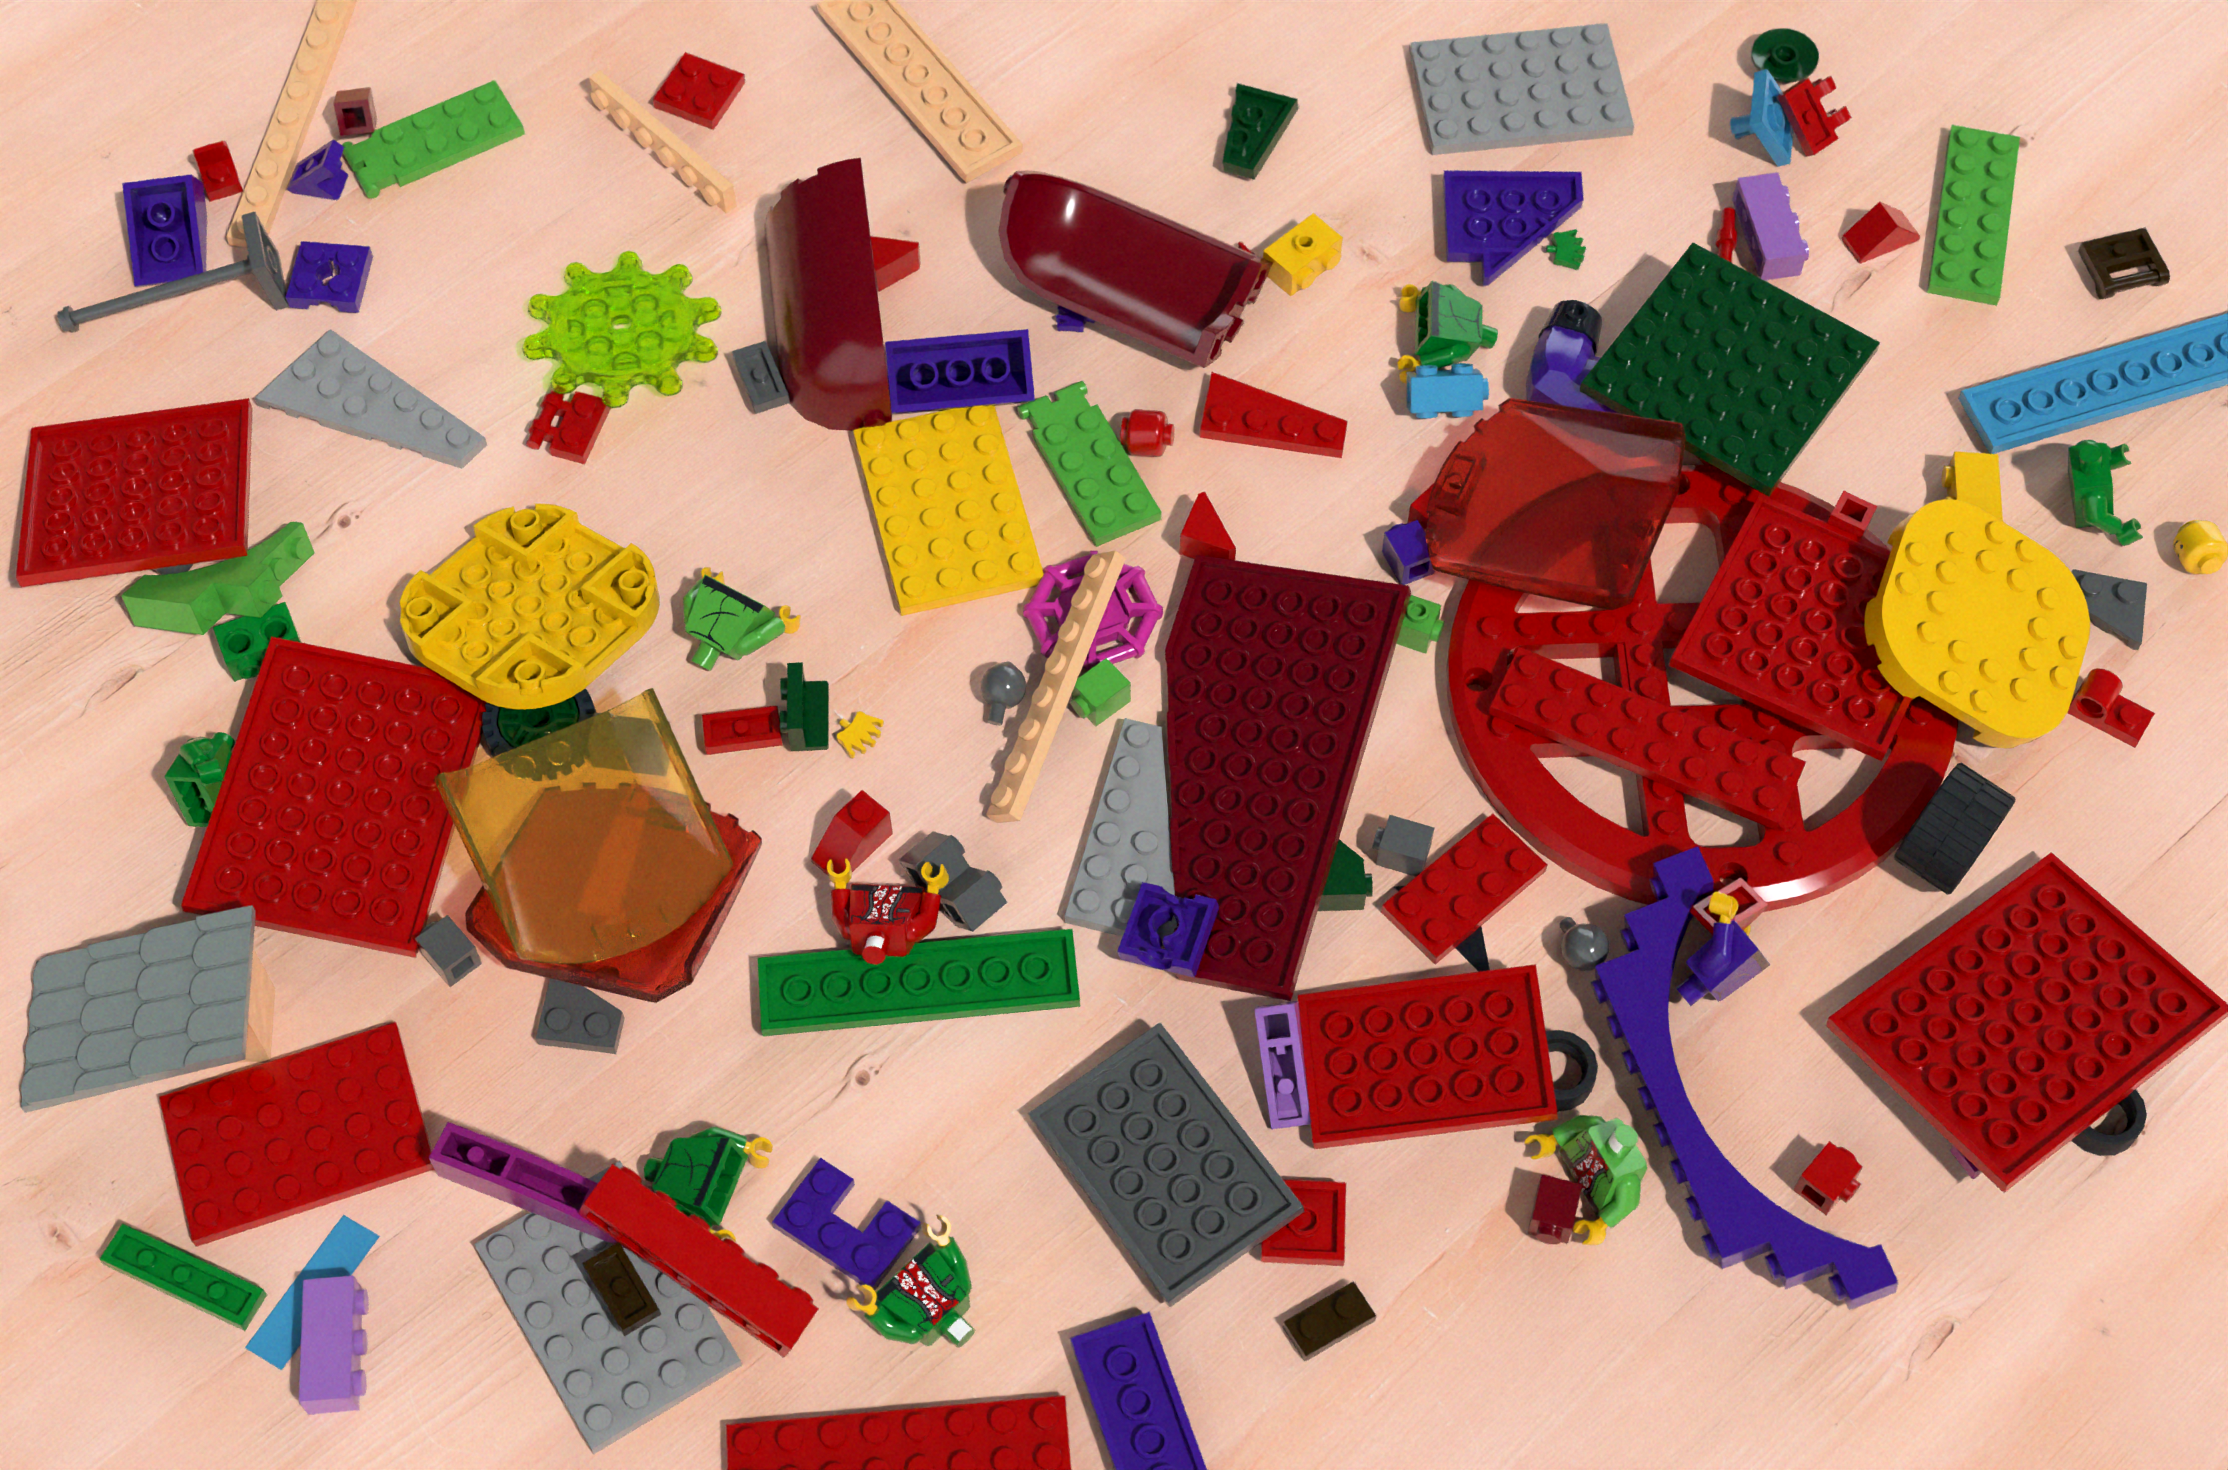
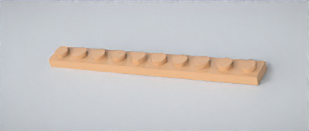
M358 0L317 1L226 238L230 246L247 248L241 215L254 211L269 235Z

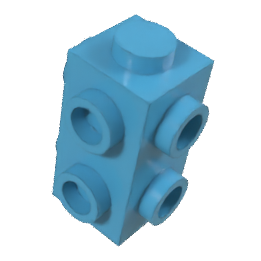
M1473 364L1451 365V370H1437L1435 365L1416 366V371L1406 372L1407 408L1411 413H1416L1417 418L1438 417V412H1452V416L1455 417L1473 416V411L1483 410V400H1488L1489 398L1488 379L1483 378V374L1478 369H1473Z

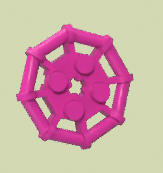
M1090 551L1089 555L1054 567L1047 565L1043 569L1044 575L1031 600L1023 607V615L1029 619L1041 645L1040 652L1046 658H1049L1059 638V630L1052 635L1044 617L1055 616L1059 627L1062 626L1072 606V597L1079 589L1084 575L1070 580L1067 577L1084 572L1086 563L1092 555L1098 554V551ZM1123 565L1119 575L1120 579L1116 582L1082 668L1090 670L1105 658L1112 664L1132 657L1139 659L1145 654L1144 647L1157 620L1163 617V607L1157 604L1145 579V570L1142 567ZM1053 587L1061 589V594L1059 598H1056L1055 602H1046ZM1129 587H1134L1141 603L1131 602L1126 592ZM1131 617H1142L1134 636L1127 631ZM1118 639L1124 644L1096 654V647Z

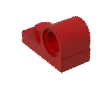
M2092 669L2074 696L2067 713L2136 748L2155 713L2119 695L2123 684L2117 675L2105 669Z

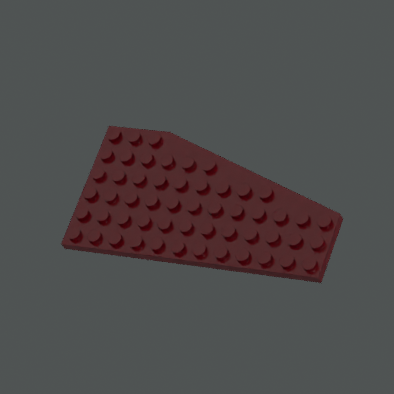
M1201 555L1195 556L1165 648L1168 687V762L1170 765L1172 818H1170L1172 872L1174 874L1175 896L1193 899L1195 895L1216 899L1219 910L1195 978L1176 974L1179 980L1286 1001L1292 1000L1410 600L1411 590L1409 585Z

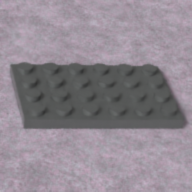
M1161 1023L1152 1027L1028 1113L1030 1120L1169 1307L1176 1304L1304 1212V1207Z

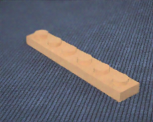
M599 70L589 77L592 88L591 98L599 109H606L621 128L629 129L643 147L651 148L666 167H673L688 186H695L710 205H717L726 214L737 207L734 186L730 181L602 71Z

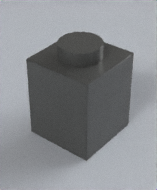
M1389 815L1386 827H1378L1372 849L1378 850L1376 865L1415 877L1424 870L1435 828Z
M448 915L440 921L428 924L421 934L415 938L424 958L449 987L482 964L476 947Z

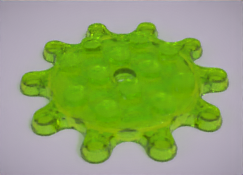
M633 251L621 253L616 267L605 273L592 272L582 263L573 262L566 267L564 272V281L570 288L567 292L557 296L536 294L530 298L527 307L529 315L546 322L548 327L542 332L528 336L523 343L522 352L525 357L531 360L552 358L560 363V367L553 373L550 381L552 390L559 394L571 393L582 384L593 383L599 385L602 389V401L611 408L624 406L628 402L631 389L640 384L652 385L662 395L673 396L678 394L683 388V381L676 372L677 367L682 362L690 360L708 363L715 360L718 356V348L713 340L698 334L697 329L702 324L713 322L720 318L722 314L721 306L713 297L690 298L683 294L693 281L691 271L683 264L673 265L667 271L660 274H651L648 271L642 270V260ZM629 322L631 324L629 328L615 329L613 324H629Z

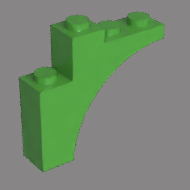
M291 521L275 535L248 550L247 556L227 559L217 564L187 572L166 575H143L121 597L134 625L137 627L204 635L226 613L261 618L283 597L279 587L315 552L303 523Z

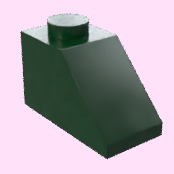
M1339 839L1318 911L1364 910L1366 897H1372L1373 893L1372 874L1365 873L1364 859Z

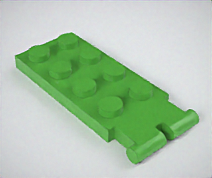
M493 80L378 128L375 132H371V138L354 145L352 142H345L342 144L344 146L342 153L352 171L356 172L355 176L367 197L373 199L380 194V190L395 183L402 187L525 135L521 121L497 82Z
M1080 381L1055 391L1054 397L1056 401L1053 403L1045 395L1035 399V401L1020 405L1017 409L1021 419L1029 418L1035 427L1033 439L1094 545L1097 547L1160 521L1161 510L1097 404L1090 406L1084 396L1088 394L1084 381Z

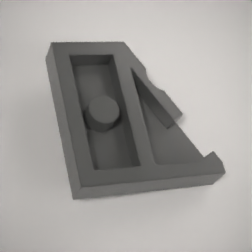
M2072 569L2071 573L2079 583L2086 599L2090 621L2093 625L2105 633L2111 629L2128 640L2126 646L2133 650H2138L2142 644L2147 583Z
M552 969L536 1035L538 1045L617 1054L624 1023L623 1012L560 970Z

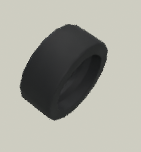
M1562 1030L1547 1031L1548 1051L1568 1054L1581 1067V1080L1576 1087L1561 1091L1554 1089L1557 1112L1572 1110L1584 1103L1592 1092L1598 1070L1596 1056L1589 1044L1576 1034Z
M2137 1089L2118 1103L2125 1112L2128 1121L2122 1133L2106 1135L2097 1132L2089 1126L2073 1138L2072 1142L2084 1151L2098 1156H2114L2127 1150L2144 1129L2147 1117L2144 1100Z

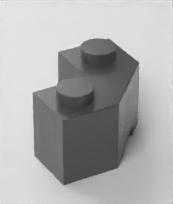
M933 831L902 856L899 862L915 886L925 887V892H927L928 885L921 874L923 865L926 862L931 864V878L939 875L941 864H943L948 872L949 881L944 888L939 889L938 895L942 896L941 903L946 909L944 912L945 916L955 926L973 932L1007 903L1000 892L1002 884L991 871L970 867L963 857L965 853L964 847L954 836Z

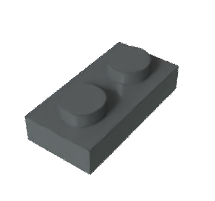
M766 341L732 351L734 363L756 414L790 403L789 395Z

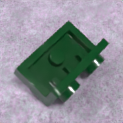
M803 662L787 663V677L780 679L781 700H787V710L780 711L781 734L788 733L791 751L827 750L829 748V684L827 681H806Z

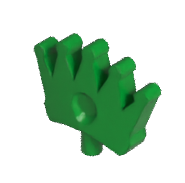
M1576 229L1561 233L1555 232L1551 239L1553 246L1547 245L1546 252L1555 253L1553 262L1555 265L1579 270L1580 263L1585 258L1583 254L1586 251V247L1580 246L1582 245L1583 238L1576 237L1578 232Z

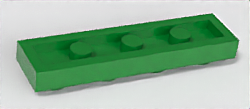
M125 1224L120 1226L99 1259L105 1266L243 1331H246L267 1296L264 1289Z

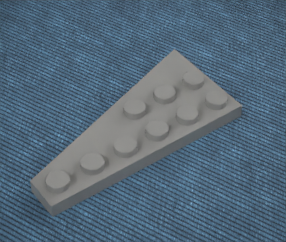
M331 329L255 397L259 407L281 409L288 416L298 419L300 416L319 421L321 426L370 441L372 438L388 442L390 447L399 450L405 447L418 451L425 458L461 469L487 446L483 435Z
M1127 718L1123 722L1065 913V923L1122 937L1142 882L1162 886L1167 892L1175 895L1162 727ZM1174 916L1172 921L1160 925L1157 930L1162 943L1164 936L1173 934L1174 928H1177Z

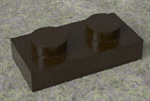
M619 1242L582 1263L624 1336L661 1315L657 1304Z
M1353 1281L1283 1322V1329L1304 1362L1373 1323L1376 1320V1314Z

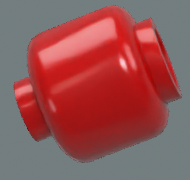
M1134 409L1129 417H1124L1122 420L1121 445L1126 446L1131 455L1160 457L1165 452L1166 445H1173L1175 427L1174 424H1168L1167 416L1162 411Z

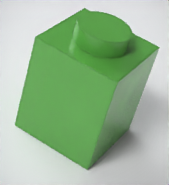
M1105 658L1077 679L1072 691L1071 705L1081 718L1087 717L1095 726H1098L1131 702V683Z

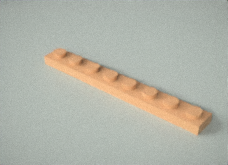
M1117 551L1094 554L1085 565V574L1079 589L1072 597V606L1065 622L1059 629V638L1054 650L1045 663V672L1039 687L1032 695V704L1026 719L1019 727V736L1015 746L1005 761L1004 773L998 787L992 793L991 804L986 816L996 823L1020 821L1126 560Z

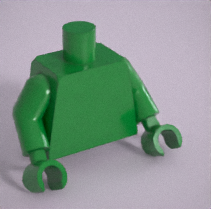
M2093 440L2080 441L2075 446L2068 448V475L2076 528L2095 526L2111 535L2115 534L2123 546L2142 539L2143 536L2137 531L2141 529V525L2135 518L2121 524V519L2114 516L2111 470L2131 464V461H2128L2124 456L2125 452L2130 451L2129 447L2126 444H2121L2110 448L2103 442L2097 443Z
M217 732L213 735L212 739L196 737L188 740L181 745L178 756L165 775V779L188 826H208L232 755L231 751L235 745V740L226 733Z

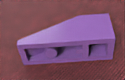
M1298 1001L1258 1006L1254 1010L1271 1129L1310 1125Z

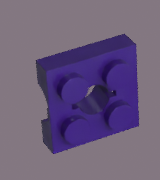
M301 241L286 294L289 307L309 309L310 305L318 306L320 302H327L332 307H337L340 312L359 313L373 260L370 246ZM333 261L337 275L328 281L327 286H324L323 280L333 276V267L330 262Z
M1142 882L1117 951L1120 959L1195 978L1219 910L1217 900L1200 895H1195L1193 899L1180 898L1170 894L1162 886ZM1174 916L1176 922L1179 923V927L1173 934L1164 936L1162 943L1157 930L1160 925L1172 921Z

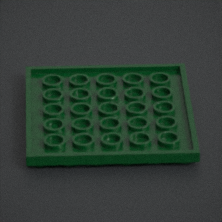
M1692 242L1581 382L1580 392L1770 497L1876 354L1880 342Z

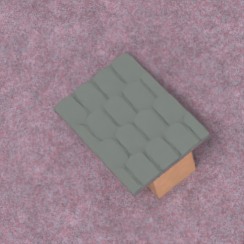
M253 905L197 916L196 920L153 928L143 934L89 944L88 948L49 955L36 961L33 974V999L29 1011V1036L25 1048V1074L21 1085V1108L27 1113L229 1063L271 1061L275 987L253 948L256 915Z

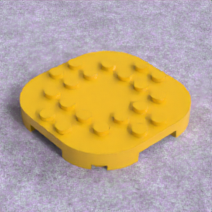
M1942 499L1924 505L1902 520L1892 531L1887 543L1893 547L1877 596L1867 602L1865 634L1868 646L1875 645L1876 653L1882 661L1877 667L1889 684L1902 696L1912 698V700L1921 696L1974 728L1973 739L1983 744L1997 748H2014L2018 745L2030 743L2055 729L2064 719L2070 707L2090 635L2089 611L2082 589L2068 567L2055 554L1978 506L1954 499Z
M535 504V510L522 509L515 512L513 506L497 511L473 525L475 537L430 575L422 570L416 573L405 587L399 602L401 607L399 619L406 643L411 653L419 662L487 703L509 709H536L560 703L578 694L638 642L651 628L657 617L660 596L653 565L640 548L632 543L623 548L580 524L577 512L568 508L552 504Z

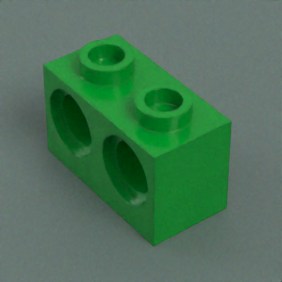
M286 602L272 606L261 618L243 616L213 627L224 661L234 682L253 678L259 674L271 637L278 638L283 636L281 639L301 642Z

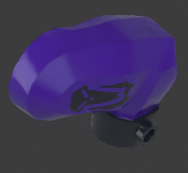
M1564 300L1555 304L1539 334V341L1535 346L1526 381L1527 403L1536 413L1566 432L1604 445L1617 454L1630 458L1645 457L1660 449L1666 439L1580 392L1581 382L1601 358L1595 356L1599 343L1602 318L1596 309L1581 301Z

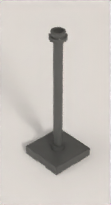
M256 212L241 215L249 253L246 260L78 310H73L71 306L63 307L62 311L57 312L58 320L64 332L79 331V324L249 273H253L276 311L287 308L289 305L286 299L287 292L279 252Z

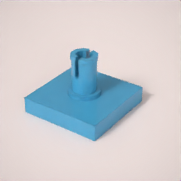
M1768 69L1754 73L1751 113L1731 118L1730 128L1736 139L1756 134L1775 164L1780 167L1791 164L1793 129L1777 98L1783 92Z

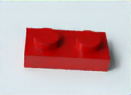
M778 705L702 715L707 755L782 746Z

